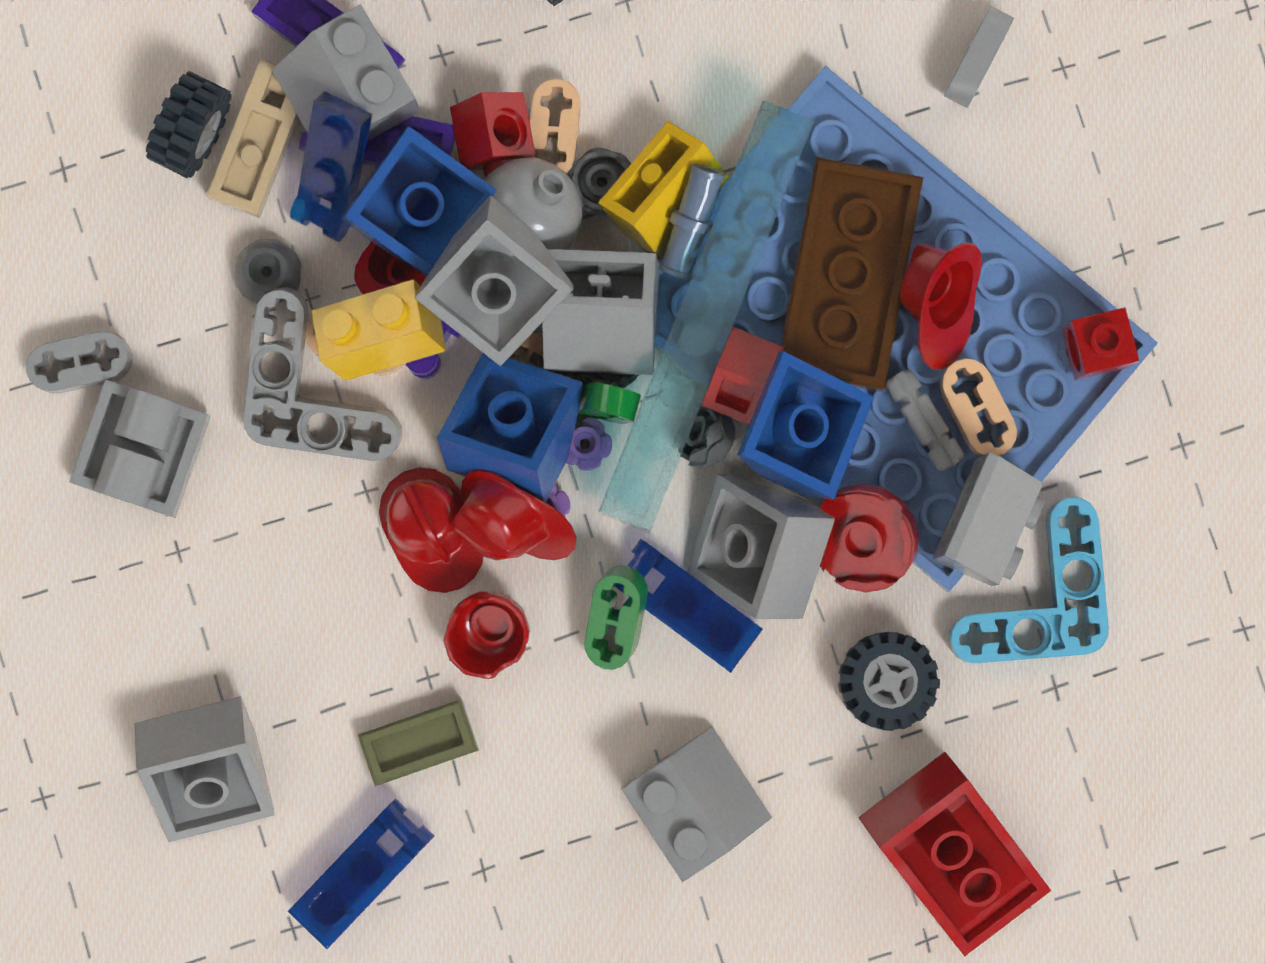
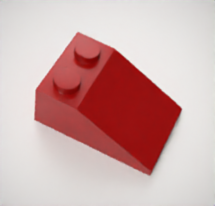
M943 752L858 817L881 851L964 957L1052 891L967 777L946 752Z

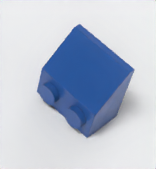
M408 126L400 132L339 219L390 255L427 277L455 233L490 195L493 197L496 189Z
M779 351L737 455L759 476L803 497L834 499L874 397L784 351Z
M482 352L437 436L447 471L465 477L470 471L480 469L495 472L510 481L517 488L546 503L568 460L584 389L583 382L508 358L499 366Z

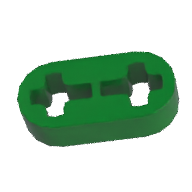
M603 383L583 385L584 389L578 413L611 423H634L641 397L640 394Z
M619 565L610 568L596 583L593 591L584 647L588 658L596 666L603 669L614 670L622 667L634 654L639 643L648 596V586L644 577L637 570L629 566ZM617 583L624 585V594L629 596L620 610L615 609L617 592L612 590ZM612 625L617 627L615 643L620 645L616 652L609 650L608 641L603 639Z

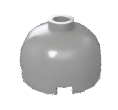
M531 157L509 160L487 175L484 181L496 189L493 198L528 225L547 249L568 250L582 225V199L575 183L565 171L549 161Z

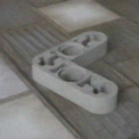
M279 287L266 293L258 302L255 311L243 415L244 429L248 436L256 443L265 446L369 461H382L390 457L398 448L402 439V426L398 418L391 412L379 408L299 397L308 322V305L298 291L288 287ZM280 298L287 300V309L296 311V318L289 319L285 323L283 338L293 337L294 346L281 340L264 342V334L271 337L276 334L278 320L276 316L268 313V308L276 306ZM277 351L288 358L291 370L286 379L274 381L264 375L261 362L266 353ZM268 406L274 407L276 417L291 420L295 416L294 408L301 409L303 412L297 424L298 438L290 436L294 428L293 425L279 424L273 429L272 433L266 432L265 423L256 420V415L262 414ZM316 413L330 414L338 424L337 436L330 441L323 442L315 439L309 431L308 423L310 417ZM348 416L356 417L353 429L369 430L374 421L381 422L382 431L391 434V440H384L380 448L371 447L372 441L370 437L354 435L351 439L352 446L345 445L343 442L349 430Z

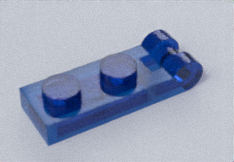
M326 91L313 101L298 194L290 210L291 220L304 226L312 223L323 229L322 233L324 236L336 242H340L345 237L350 226L339 218L358 193L372 113ZM321 198L332 203L331 209L320 204Z
M640 538L631 550L634 557L627 566L637 570L644 578L652 568L665 577L653 594L648 591L645 610L731 673L763 628ZM617 583L614 587L624 594V585Z
M396 798L288 910L326 949L342 935L435 837L424 825L418 828L404 814L407 808ZM388 830L404 844L394 856L378 842Z

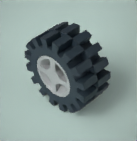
M187 71L186 75L183 74L179 78L178 84L175 83L170 89L169 98L165 97L161 105L163 109L154 119L153 123L156 125L149 133L148 140L150 142L146 146L147 159L187 179L188 177H193L195 171H199L202 167L204 158L207 159L211 154V147L213 143L216 144L220 136L218 135L219 130L225 125L226 118L224 117L229 112L231 106L229 104L232 99L231 91L191 71Z
M898 632L875 633L859 640L846 653V658L839 669V693L842 694L843 703L847 710H850L861 723L887 731L911 727L913 723L921 721L927 716L926 712L930 707L934 706L937 700L935 695L937 688L940 689V679L937 678L936 670H938L936 660L931 658L930 651L925 645H921L915 638Z

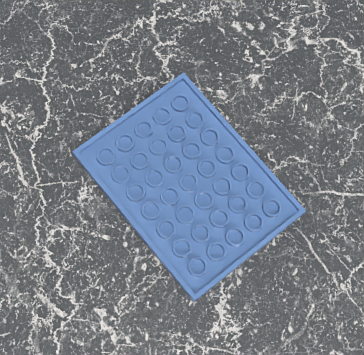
M825 66L718 191L710 218L713 222L716 221V224L713 227L712 234H705L693 269V272L696 273L694 274L693 281L671 276L659 269L655 347L708 390L733 327L781 345L816 157L924 177L907 268L909 267L914 248L921 244L950 250L952 247L966 242L975 244L981 251L982 267L976 288L971 331L962 353L954 362L962 359L976 360L989 371L1017 428L1015 443L1010 450L1000 457L1042 482L1158 342L1129 319L1139 362L1125 369L1074 381L1061 328L1071 320L1116 310L1117 308ZM664 256L658 261L659 267L661 262H663ZM900 302L886 383L901 371L906 369L912 370L922 385L919 391L922 395L927 393L949 429L946 434L949 439L955 438L964 453V457L944 471L938 470L928 456L931 450L927 445L922 446L900 411L903 408L901 402L895 403L886 388V383L883 392L858 388L873 396L874 400L838 490L842 487L863 483L883 487L901 498L914 515L920 535L918 552L913 564L946 592H950L964 574L935 562L932 558L973 463L980 457L974 454L967 446L942 398L940 380L948 367L943 370L931 369L923 362L918 348L919 322L912 317ZM962 370L956 371L958 381L952 385L953 392L956 395L959 393L967 394L973 407L980 405L973 392V389L980 383L976 375L966 377ZM983 410L978 412L977 415L983 425V430L976 434L979 442L982 444L990 441L994 448L1001 446L998 437L1005 432L1001 423L991 425Z

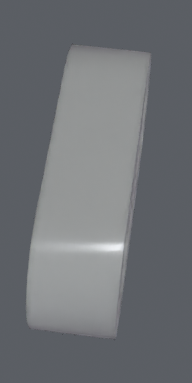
M992 6L989 7L944 97L968 108L1014 17Z
M108 331L94 332L45 343L36 347L30 353L26 362V373L29 380L37 388L51 394L65 393L104 384L105 380L114 382L123 378L131 367L132 352L129 345L118 335ZM106 343L112 350L119 351V358L111 360L112 369L108 371L98 363L85 365L84 358L99 355L101 353L100 345ZM52 354L60 362L74 361L75 367L59 371V381L54 383L50 377L40 374V368L48 365V356Z

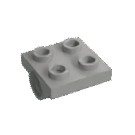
M105 380L69 482L176 518L211 416L165 398Z

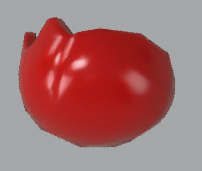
M480 591L460 601L452 610L443 642L449 661L463 674L483 679H492L502 670L521 659L526 650V644L529 641L530 627L524 609L509 595Z

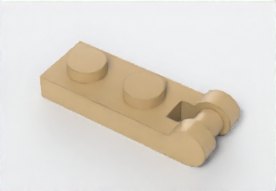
M263 59L255 70L207 193V197L210 200L257 218L261 217L299 119L272 72L276 64ZM271 91L286 96L281 109L265 103Z

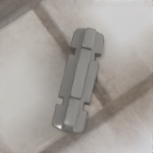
M910 369L903 370L887 381L886 388L895 403L901 402L903 408L900 411L922 446L927 445L931 450L928 456L935 467L940 471H944L961 461L964 453L955 438L949 439L946 434L949 429L927 393L922 395L919 391L922 385L913 371Z

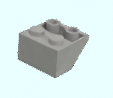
M547 249L574 287L570 294L542 322L544 370L654 375L659 288V264L656 253Z

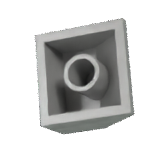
M361 4L312 31L272 69L326 165L420 112L416 98Z
M991 452L976 459L932 560L990 586L999 585L1002 577L1011 580L1024 551L1016 547L1024 526L1029 529L1034 528L1045 504V499L1038 496L1043 482Z
M717 474L687 574L755 619H803L835 518L799 496L727 474Z
M241 696L134 723L137 772L168 842L274 816V806L256 732Z
M713 726L621 786L627 799L682 883L731 851L772 818Z

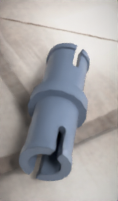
M699 164L691 165V173L679 209L672 210L670 222L674 225L663 262H661L659 267L666 274L690 280L694 274L693 269L705 234L709 235L710 232L712 233L711 229H713L714 222L710 218L721 182L725 177V174L721 171Z

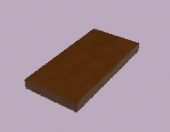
M816 157L780 345L784 347V352L854 387L879 392L884 391L901 302L899 294L901 281L907 269L924 177Z

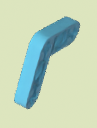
M1070 497L1058 501L1047 514L1046 532L1053 608L971 614L960 617L953 623L948 635L950 650L958 659L968 663H987L1087 655L1096 652L1104 645L1108 638L1109 626L1100 527L1097 512L1090 502L1082 498ZM1068 507H1074L1076 516H1085L1086 526L1078 528L1076 532L1077 545L1088 542L1090 553L1076 551L1060 556L1059 545H1071L1069 529L1060 528L1058 524V519L1067 515ZM1074 560L1087 564L1092 574L1091 583L1081 592L1068 589L1062 578L1065 566ZM1094 597L1095 607L1085 606L1083 607L1085 622L1094 624L1096 632L1095 635L1087 636L1085 646H1080L1079 638L1069 637L1068 626L1077 624V607L1065 610L1064 599L1078 601ZM1023 619L1036 621L1041 626L1043 632L1041 643L1033 650H1023L1014 642L1013 629ZM995 620H1004L1002 639L1007 650L1005 654L997 653L999 642L979 645V654L976 655L971 654L969 646L960 644V634L968 633L970 623H976L978 632H997L998 628Z

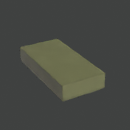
M462 699L358 734L375 786L479 751Z

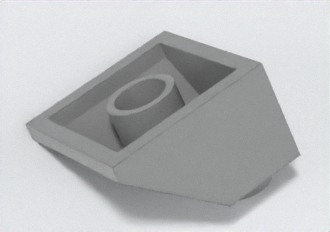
M490 195L455 233L416 292L415 299L501 366L570 294L574 285L536 233Z

